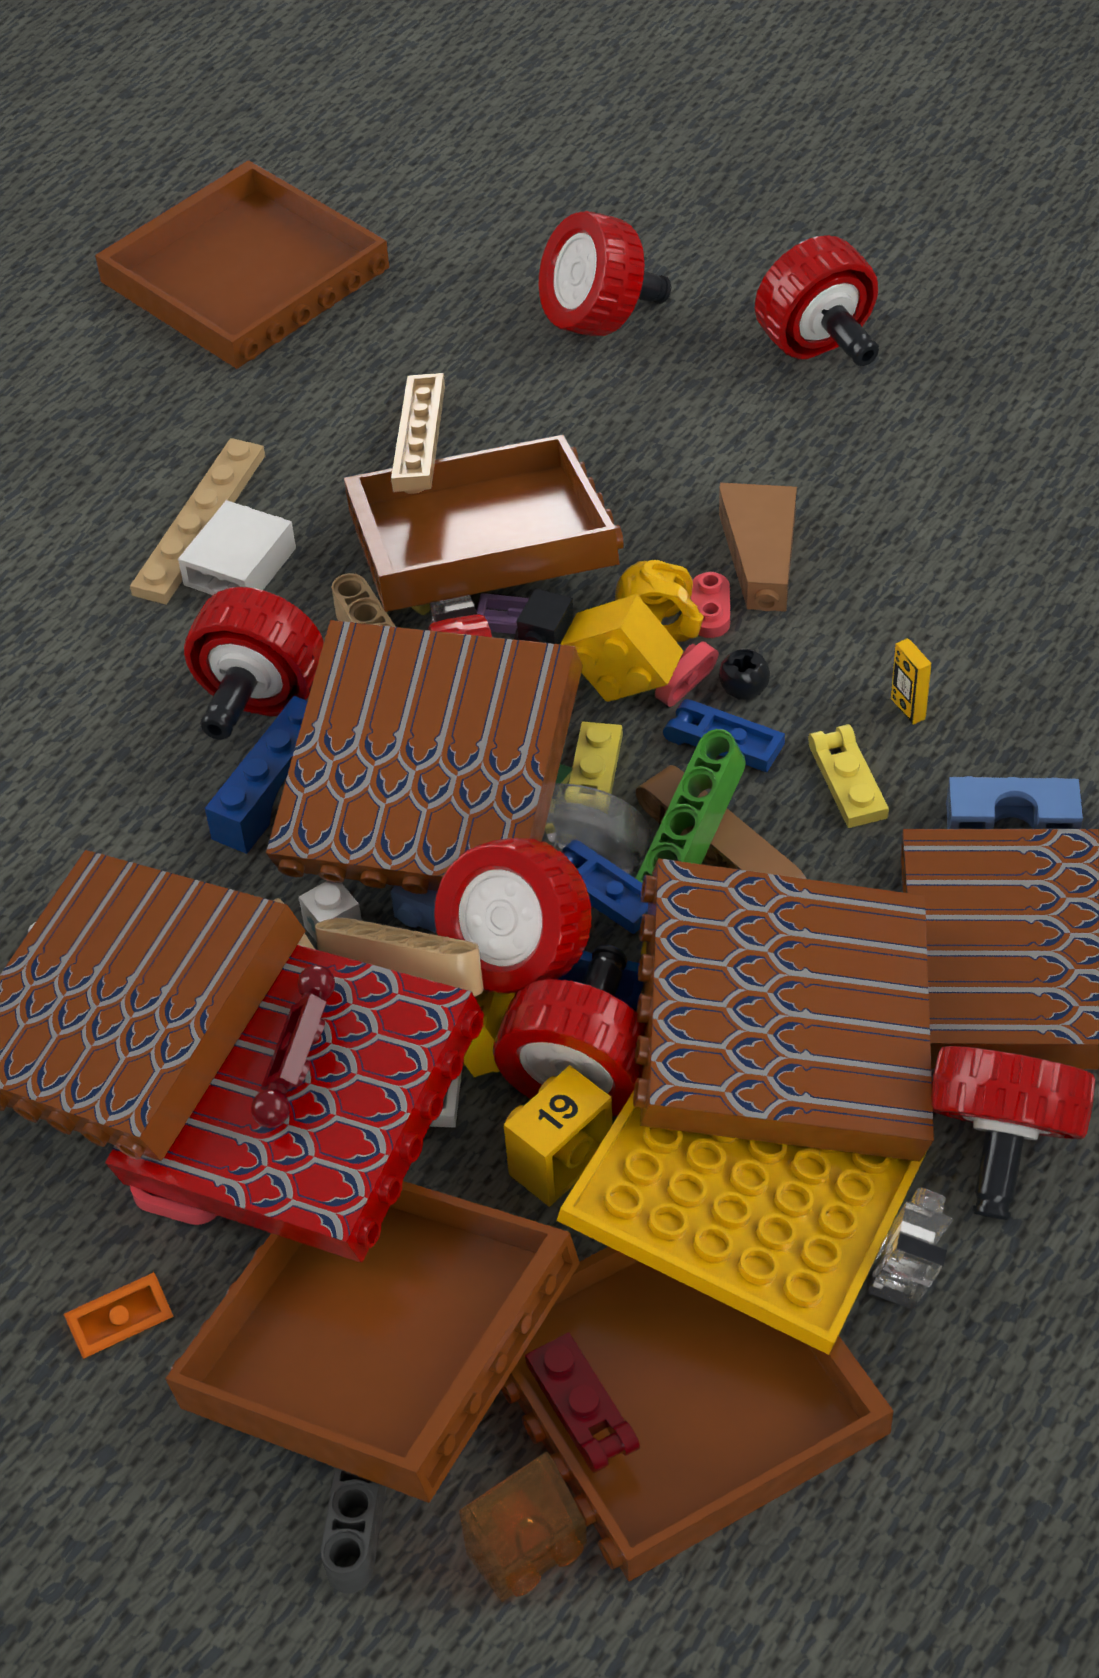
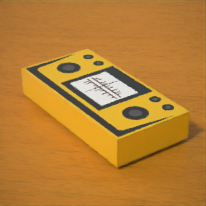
M907 638L895 645L891 700L914 725L925 720L932 663Z

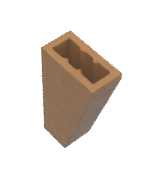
M720 483L719 516L747 609L762 611L787 610L797 487Z

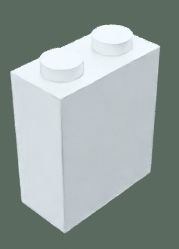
M226 500L178 558L184 586L211 595L232 587H249L264 590L296 549L292 521Z

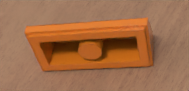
M155 1272L63 1314L83 1359L174 1317Z

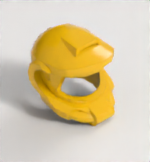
M660 560L639 561L624 571L617 582L615 600L638 594L660 622H662L664 617L674 616L681 610L682 613L678 620L663 626L676 642H684L690 638L698 637L704 616L698 611L697 605L690 599L693 580L686 568Z

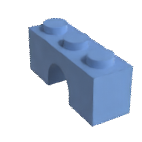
M949 777L946 801L948 829H994L995 822L1007 817L1022 819L1032 829H1081L1083 816L1079 779Z

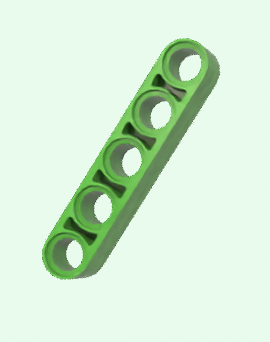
M723 729L711 730L704 734L698 742L635 878L643 883L645 875H652L658 858L702 864L746 765L745 756L728 731ZM728 752L722 759L715 760L719 754ZM711 789L707 795L698 797L702 791ZM694 826L688 834L680 835L687 827Z

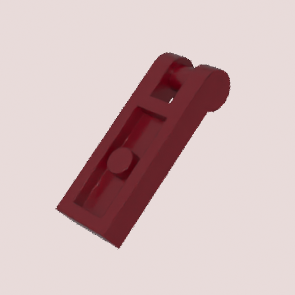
M570 1332L525 1354L527 1367L593 1473L607 1467L610 1458L620 1453L627 1456L640 1449V1444L633 1428L620 1414ZM606 1428L610 1435L599 1441L593 1437V1435Z

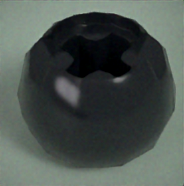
M740 649L728 654L721 662L718 676L721 686L727 694L739 700H746L760 695L765 690L769 682L770 670L768 663L761 654L751 649Z

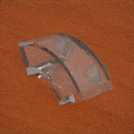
M555 784L545 825V831L551 845L555 849L562 851L572 840H578L626 873H638L654 836L650 824L642 814L624 800L605 791L575 784Z

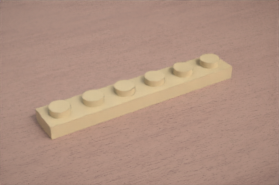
M443 373L407 377L391 475L393 492L404 491L408 494H416L432 488L445 391Z
M233 438L229 439L131 583L132 596L167 605L183 581L178 558L226 500L233 503L236 501L264 459V446Z

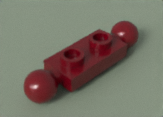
M311 965L305 968L299 975L297 985L302 997L300 1001L290 1008L261 1086L263 1091L255 1096L251 1105V1113L254 1120L263 1127L275 1128L286 1121L290 1113V1104L286 1093L293 1087H299L308 1074L310 1062L306 1058L310 1047L318 1041L324 1030L325 1020L321 1019L327 1003L325 1000L332 995L335 989V978L332 972L324 966Z

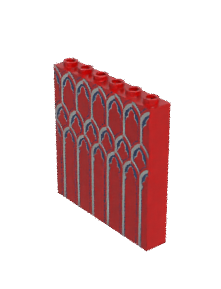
M297 945L162 1162L144 1155L140 1159H134L124 1154L114 1145L105 1164L124 1185H131L142 1191L362 1263L369 1248H372L380 1237L381 1224L390 1206L396 1203L401 1194L402 1181L411 1163L415 1162L421 1154L423 1139L432 1121L436 1120L442 1111L444 1096L452 1080H455L462 1071L464 1056L472 1040L476 1039L482 1030L484 1013L471 991ZM311 965L324 966L332 972L335 978V989L332 995L325 1000L327 1003L321 1019L325 1020L324 1030L318 1041L310 1047L306 1058L310 1062L308 1074L299 1087H293L286 1093L290 1104V1113L286 1121L275 1128L263 1127L254 1120L251 1113V1105L255 1096L263 1091L261 1086L290 1008L300 1001L302 997L297 985L299 975L305 968Z

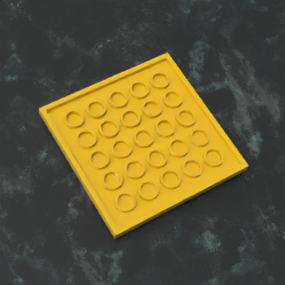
M633 1091L561 1206L557 1221L829 1355L925 1155L920 1161L640 1126L641 1108L634 1107Z

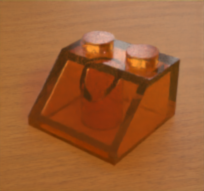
M547 1451L459 1510L466 1554L501 1602L513 1594L516 1597H520L530 1592L539 1583L542 1574L557 1564L559 1567L569 1565L580 1556L584 1550V1545L587 1544L586 1522L554 1460Z

